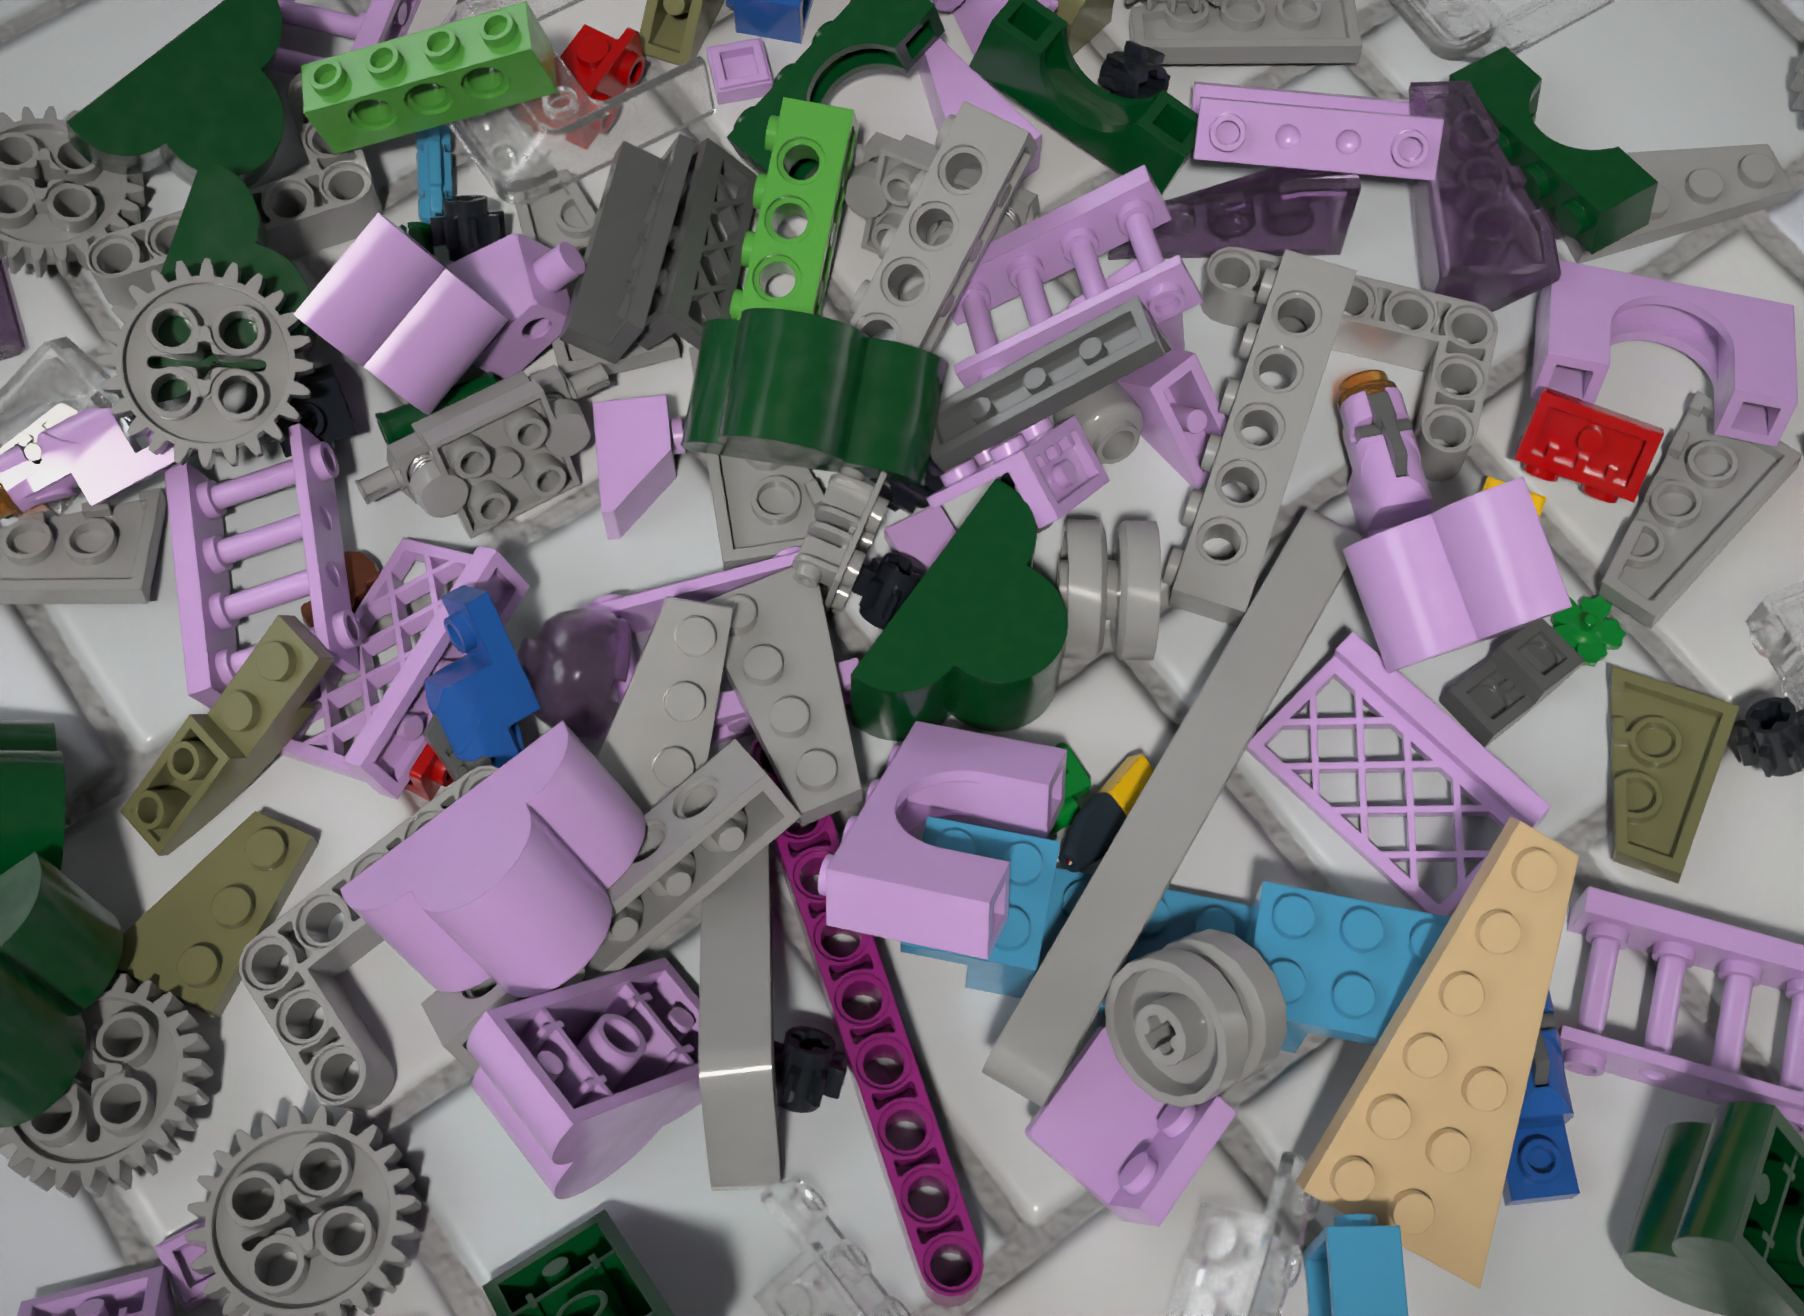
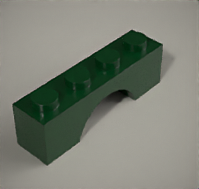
M851 0L833 21L824 23L817 30L811 45L795 63L786 65L777 74L772 88L755 106L744 110L737 118L733 131L727 136V139L741 160L758 174L768 173L772 152L765 150L766 130L770 116L780 115L783 97L825 104L831 93L843 81L859 72L883 68L907 73L945 32L935 4L930 0ZM810 158L800 159L791 166L789 176L796 180L809 179L817 172L819 163Z
M1009 0L992 19L969 67L1120 174L1124 175L1145 164L1162 195L1194 151L1198 114L1165 90L1146 98L1132 99L1117 96L1096 85L1080 69L1071 53L1067 38V22L1037 0Z
M1504 46L1450 74L1444 117L1451 128L1457 133H1462L1472 142L1492 166L1502 170L1520 187L1521 192L1528 200L1536 202L1558 223L1564 234L1578 241L1591 255L1649 224L1658 181L1620 147L1600 150L1578 149L1558 143L1546 136L1534 123L1542 78L1510 49Z

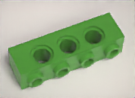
M527 1L301 65L304 114L335 155L558 93L553 46Z
M783 97L780 115L770 116L765 136V150L772 152L768 173H759L756 179L753 208L759 209L760 212L756 232L747 231L744 237L741 266L748 267L744 290H734L729 310L731 314L730 319L740 320L742 311L751 308L785 309L821 316L859 130L854 109ZM810 158L819 163L817 172L809 179L796 180L789 176L791 166L800 159ZM789 216L805 218L807 220L806 229L798 237L787 239L777 234L778 226L785 218ZM779 273H787L795 277V285L787 295L771 297L765 293L766 284L772 276Z

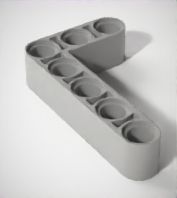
M301 73L297 74L289 82L286 96L312 169L249 189L265 225L268 248L280 253L288 260L356 239L377 213L383 216L382 205L362 148L335 155L305 116L303 111ZM183 210L107 233L97 238L89 246L86 253V264L109 304L133 310L137 303L128 289L131 285L139 287L147 294L155 290L151 271L156 269L161 273Z
M1225 247L1217 250L1211 255L1206 265L1200 292L1204 302L1200 303L1203 313L1215 322L1245 330L1248 322L1260 325L1266 306L1256 303V299L1266 268L1279 270L1283 257L1240 247ZM1356 275L1344 311L1354 316L1342 315L1331 350L1426 372L1414 428V435L1421 455V464L1425 477L1428 480L1442 482L1452 479L1460 472L1477 436L1498 334V322L1489 309L1475 302ZM1222 284H1232L1238 288H1229ZM1284 317L1279 320L1280 325L1289 332L1302 333L1308 330L1305 322L1297 317ZM1397 324L1408 326L1412 330H1406ZM1457 338H1462V339H1464V340H1467V341H1469L1471 344H1466V343H1464V342H1461V341H1459ZM1445 388H1452L1462 395L1450 393ZM1433 439L1444 440L1448 442L1452 447L1441 446L1437 444Z
M491 765L479 766L467 772L259 933L243 949L239 959V973L244 985L311 1092L320 1101L329 1105L354 1110H371L382 1104L389 1096L393 1086V1069L388 1058L336 979L337 976L383 942L384 939L344 901L340 888L499 768ZM342 912L344 917L342 930L335 939L330 941L328 937L329 925L333 918ZM288 954L289 969L283 979L277 982L275 969L281 958ZM322 1007L324 1012L323 1025L320 1031L311 1037L309 1032L311 1016L318 1008ZM357 1061L359 1079L354 1088L346 1092L343 1085V1076L349 1065Z
M770 844L701 901L698 1062L700 1095L712 1191L782 1187L781 1139L774 1063L772 867Z

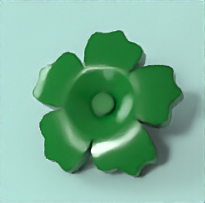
M1602 595L1594 598L1584 597L1579 605L1569 597L1572 607L1552 615L1551 623L1555 626L1553 629L1585 660L1581 666L1588 665L1594 667L1598 661L1606 657L1608 654L1607 650H1617L1622 646L1626 632L1620 628L1618 620H1605L1611 611L1612 604L1605 601Z

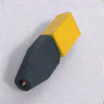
M1143 754L1127 757L1099 792L1093 794L1075 815L1058 856L1060 864L1066 870L1076 873L1105 856L1154 772L1153 767Z

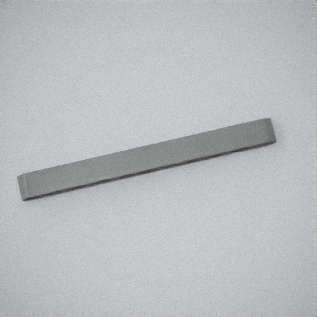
M1309 508L1306 509L1004 1027L984 1064L983 1074L1042 1108L1045 1106L1104 1002L1112 979L1126 963L1349 566L1343 549L1363 540L1364 536Z

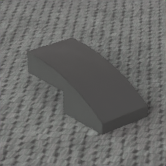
M1544 619L1527 625L1501 644L1488 661L1451 687L1440 703L1483 747H1486L1559 687L1581 667L1585 660Z

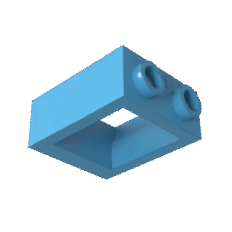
M1372 1214L1337 1216L1334 1218V1226H1327L1303 1251L1308 1316H1408L1400 1226H1378V1216Z

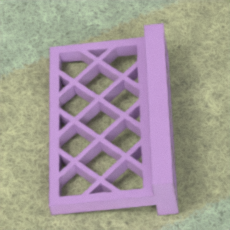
M403 538L354 613L362 632V643L360 646H357L360 677L336 689L335 684L344 671L331 664L307 697V700L315 707V710L279 754L366 782L379 794L398 800L410 780L409 772L427 744L423 733L433 715L426 700L424 680L438 670L467 655L457 650L445 630L444 619L449 615L441 600V596L445 595L443 585L458 578L450 591L462 585L488 591L504 627L530 586L495 549L478 546L474 554H469ZM415 561L425 563V574L402 585V580ZM430 592L432 604L407 617L405 605ZM392 612L393 625L369 637V632L375 622ZM425 629L415 647L412 648L411 636ZM397 644L398 657L374 669L372 656ZM392 681L379 702L377 689ZM363 697L364 710L340 722L339 709ZM324 717L325 731L304 742H299L308 726ZM358 735L345 755L343 742Z
M1354 632L1335 649L1334 656L1251 739L1246 748L1249 754L1420 911L1448 917L1457 908L1490 850L1464 851L1462 816H1489L1502 829L1511 816L1535 829L1543 821L1551 808L1545 800L1399 671L1388 673L1382 656ZM1335 679L1354 696L1355 717L1317 718L1316 696ZM1309 704V718L1294 719ZM1363 705L1377 717H1363ZM1390 728L1402 739L1403 761L1365 762L1364 729ZM1355 729L1357 762H1319L1318 730ZM1282 730H1310L1311 763H1284L1266 746ZM1411 748L1426 761H1412ZM1404 772L1405 806H1367L1366 773ZM1413 772H1439L1451 782L1452 805L1414 806ZM1357 773L1359 807H1332L1320 796L1319 774ZM1297 774H1311L1312 788ZM1461 792L1475 805H1461ZM1453 816L1454 851H1416L1415 817ZM1368 817H1406L1407 851L1381 852L1369 841ZM1345 818H1359L1360 832ZM1464 861H1481L1465 878ZM1393 862H1408L1409 877ZM1417 862H1455L1456 888L1440 905L1418 886Z

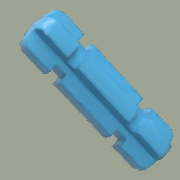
M444 125L416 132L418 217L421 222L430 224V217H436L435 213L444 212L442 200L453 196L452 155L450 152L451 132L448 126Z

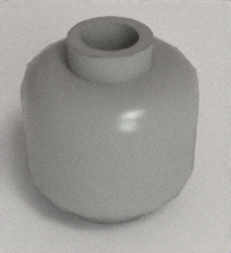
M1117 381L1053 415L1055 425L1074 415L1076 416L1101 464H1114L1127 458L1137 447L1144 424V417L1139 405Z

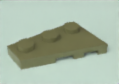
M1612 665L1609 676L1613 862L1678 884L1740 706Z
M254 811L123 933L122 956L116 973L127 974L132 980L141 984L146 979L151 980L163 994L170 991L180 1002L220 1019L242 980L239 973V959L243 949L254 937L275 922L317 848L318 843L312 835Z

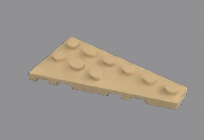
M1511 816L1296 1180V1184L1304 1192L1345 1215L1372 1214L1378 1216V1226H1400L1403 1247L1479 1289L1481 1288L1579 859L1578 854Z

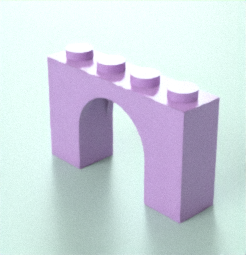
M1553 259L1537 302L1531 398L1538 399L1543 386L1594 404L1610 366L1611 346L1625 341L1656 342L1670 346L1691 357L1709 376L1714 388V435L1774 447L1777 446L1798 404L1794 305Z
M916 721L903 743L893 746L889 755L887 769L881 779H873L870 783L865 805L859 815H852L848 819L842 843L834 855L827 854L822 862L818 877V892L820 895L826 896L827 926L988 960L1008 920L1010 862L936 847L916 839L915 836L924 832L927 816L1047 839L1064 805L1067 749Z

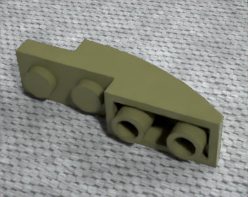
M277 616L208 714H190L120 811L158 856L169 855L222 812L274 760L315 710V707L307 700V697L334 662L335 658L296 616Z

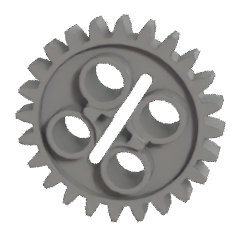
M49 106L45 111L44 117L35 119L29 107H23L21 113L22 120L13 122L4 112L0 113V260L5 256L8 257L10 272L13 274L20 271L25 263L33 264L36 277L42 278L47 265L56 264L61 275L66 277L70 270L69 262L76 260L89 271L90 269L86 264V253L89 246L97 238L107 233L141 223L140 209L146 207L143 173H112L87 161L72 146L68 137L66 121L79 112L77 110L72 111L65 121L57 119L54 106Z
M204 258L199 276H192L182 260L176 261V280L169 283L162 274L154 269L151 271V278L155 290L147 294L134 285L128 288L137 303L133 310L116 305L112 307L111 310L124 323L122 329H105L101 331L102 337L117 346L116 353H108L97 357V362L100 365L116 370L117 374L100 384L101 389L106 393H122L123 398L110 411L117 418L132 414L136 416L127 430V433L134 439L152 431L153 435L150 440L149 451L155 455L164 451L170 443L173 444L174 462L178 465L183 466L189 459L192 451H198L199 460L205 469L212 468L216 452H223L230 465L235 467L239 464L238 448L245 445L257 457L264 456L259 438L266 433L282 443L285 437L276 423L281 417L290 421L300 422L302 418L295 408L290 405L291 399H308L312 395L307 387L297 382V376L314 373L315 366L309 361L298 359L296 355L312 346L309 336H291L290 334L302 321L293 315L295 312L279 315L278 312L287 299L282 290L276 291L266 298L261 296L265 287L263 275L258 273L246 285L241 284V270L237 263L232 262L222 278L217 277L210 258ZM181 316L190 320L192 327L191 335L185 343L176 347H168L159 342V327L166 319ZM245 318L252 320L258 325L257 339L249 347L235 349L225 344V329L232 321ZM212 349L213 354L221 362L235 363L261 360L266 362L267 365L266 369L261 372L217 367L212 369L211 379L204 380L196 368L179 366L153 369L149 367V360L153 357H166L174 360L198 362L203 360L205 350ZM176 379L186 381L190 385L191 390L190 401L179 411L168 412L162 410L158 404L157 397L163 384ZM235 382H249L256 386L258 393L257 402L253 408L240 414L226 410L223 398L227 388Z
M121 973L112 988L108 985L103 993L88 1008L81 1012L86 1029L85 1053L81 1066L68 1089L50 1108L34 1119L12 1127H0V1154L7 1159L11 1158L7 1166L23 1178L30 1175L29 1181L46 1192L55 1185V1188L68 1198H74L82 1184L84 1189L95 1197H103L108 1177H111L123 1189H131L133 1180L132 1169L138 1165L151 1175H156L158 1167L154 1154L162 1149L178 1156L181 1150L178 1143L172 1137L177 1129L196 1131L199 1127L186 1114L188 1107L208 1104L210 1099L198 1087L194 1086V1083L213 1076V1070L203 1060L197 1059L210 1049L209 1043L200 1034L195 1033L200 1026L198 1020L188 1010L182 1011L184 1005L170 991L163 995V992L148 979L138 987L127 974ZM99 1029L98 1034H97V1038H96V1044H95V1034H96L97 1030ZM143 1036L139 1047L130 1055L123 1057L127 1045L135 1038ZM141 1101L140 1108L135 1116L129 1121L120 1124L122 1114L126 1108L135 1102ZM72 1111L67 1125L60 1131L53 1133L54 1125L58 1119L65 1113ZM100 1127V1137L98 1138V1140L95 1141V1139L98 1136V1131Z
M319 1105L311 1123H307L303 1112L297 1106H291L287 1116V1126L280 1128L268 1114H264L261 1116L262 1136L253 1139L241 1129L235 1132L237 1142L241 1148V1151L235 1157L220 1150H216L213 1153L216 1161L224 1170L219 1177L199 1175L197 1182L208 1190L211 1195L209 1201L188 1204L187 1210L196 1217L205 1220L204 1227L185 1234V1240L193 1246L207 1249L205 1253L190 1263L193 1271L200 1275L216 1273L202 1291L213 1300L230 1294L222 1310L225 1316H243L249 1309L248 1316H348L347 1308L353 1305L371 1316L375 1313L368 1293L374 1287L391 1294L397 1290L385 1273L390 1266L400 1268L411 1266L412 1261L398 1249L399 1242L419 1239L420 1232L409 1223L403 1222V1216L412 1214L422 1207L421 1202L415 1196L400 1195V1192L409 1187L416 1179L408 1168L390 1171L399 1162L403 1154L394 1143L377 1150L384 1135L377 1126L372 1124L357 1136L360 1120L353 1112L347 1111L334 1127L333 1114L325 1105ZM332 1159L340 1160L342 1169L340 1177L335 1184L327 1189L313 1190L311 1180L316 1168L325 1161ZM265 1188L273 1189L274 1201L268 1213L261 1218L248 1220L245 1208L250 1197L258 1190ZM355 1193H363L364 1197L360 1203L354 1206H341L350 1200ZM309 1208L316 1215L308 1219L310 1231L301 1235L293 1228L301 1223L299 1212ZM348 1224H364L365 1237L359 1249L349 1255H336L334 1243L340 1230ZM257 1236L267 1237L258 1243L252 1251H246L245 1245L247 1241ZM283 1253H295L297 1267L291 1279L282 1285L270 1286L267 1274L273 1260Z

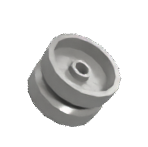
M1065 520L1061 560L1057 562L1056 589L1062 597L1068 617V630L1063 658L1096 659L1103 647L1106 620H1110L1112 648L1119 660H1154L1159 632L1161 603V547L1157 521L1124 520L1115 531L1112 560H1107L1106 533L1099 520Z
M1213 929L1188 934L1167 944L1162 950L1150 952L1127 963L1112 979L1105 1000L1106 1031L1116 1059L1133 1083L1156 1101L1179 1108L1203 1104L1223 1093L1232 1084L1240 1083L1261 1072L1279 1056L1287 1034L1286 1003L1273 971L1258 951L1234 934Z

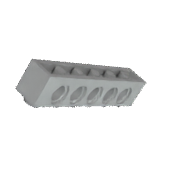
M963 101L956 116L950 114L943 122L935 142V147L939 150L929 170L922 169L914 178L907 195V203L910 206L900 226L893 225L884 236L878 253L882 261L871 281H863L853 297L850 312L854 315L849 325L858 328L869 337H873L882 329H894L896 335L895 342L933 353L1038 150V146L1029 131L966 101ZM968 165L982 167V174L976 185L964 190L954 188V179L960 169ZM939 220H950L953 222V231L947 241L940 245L926 244L927 230L934 222ZM909 275H923L924 287L920 295L910 301L899 300L898 287L901 281Z
M1285 249L1279 270L1266 268L1256 299V303L1265 305L1266 309L1260 325L1248 322L1237 356L1247 360L1248 363L1242 381L1232 377L1229 379L1219 413L1230 417L1223 436L1211 433L1200 469L1209 471L1211 474L1204 493L1192 490L1181 523L1182 526L1192 529L1186 549L1173 547L1162 583L1173 586L1169 606L1238 627L1243 619L1357 270ZM1284 317H1297L1305 322L1308 330L1302 333L1289 332L1280 325L1279 320ZM1268 371H1277L1285 375L1291 385L1283 389L1270 388L1263 383L1260 375ZM1258 426L1268 431L1273 441L1262 446L1253 445L1244 439L1241 431L1247 427ZM1231 482L1243 483L1252 490L1254 498L1244 503L1234 502L1225 496L1222 487ZM1221 538L1228 541L1234 547L1236 555L1224 561L1215 560L1207 555L1203 544L1210 539Z
M736 739L644 815L646 831L638 855L627 871L606 890L612 904V919L603 943L591 960L577 974L551 991L623 969L802 817L767 773ZM489 978L485 982L461 992L446 993L436 990L421 1005L443 1047L471 1074L475 1075L480 1066L467 1050V1040L476 1023L487 1010L530 997L510 995L492 978Z

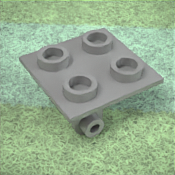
M842 467L839 473L831 475L820 506L816 508L814 518L817 522L809 524L801 548L792 562L793 567L796 569L793 578L799 584L809 588H816L820 582L831 587L823 605L826 616L830 607L842 612L890 500L879 496L887 473L881 471L875 487L863 482L865 479L864 475L855 468Z

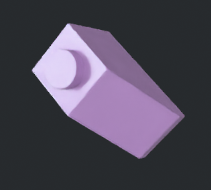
M1171 349V351L1165 353L1166 355L1120 378L1117 382L1136 401L1144 417L1141 436L1192 487L1200 489L1208 482L1211 474L1209 471L1200 469L1211 433L1223 436L1228 421L1224 414L1219 413L1220 404L1196 353Z
M666 395L592 402L601 513L608 540L620 539L676 479L674 455L686 454V449L681 446L684 430L682 417L670 418Z

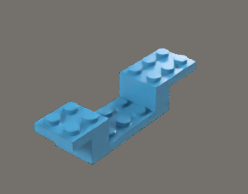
M927 816L922 842L944 849L1010 862L1008 920L988 960L902 941L900 952L968 965L965 988L1021 999L1093 875L1056 868L1060 841ZM1266 881L1262 882L1252 906L1167 889L1124 966L1150 952L1162 950L1167 944L1188 934L1207 929L1234 934L1258 951L1277 978L1286 1003L1287 1034L1281 1047L1282 1051L1296 1053L1308 1033L1376 1046L1451 917ZM1105 1000L1097 1014L1105 1015Z

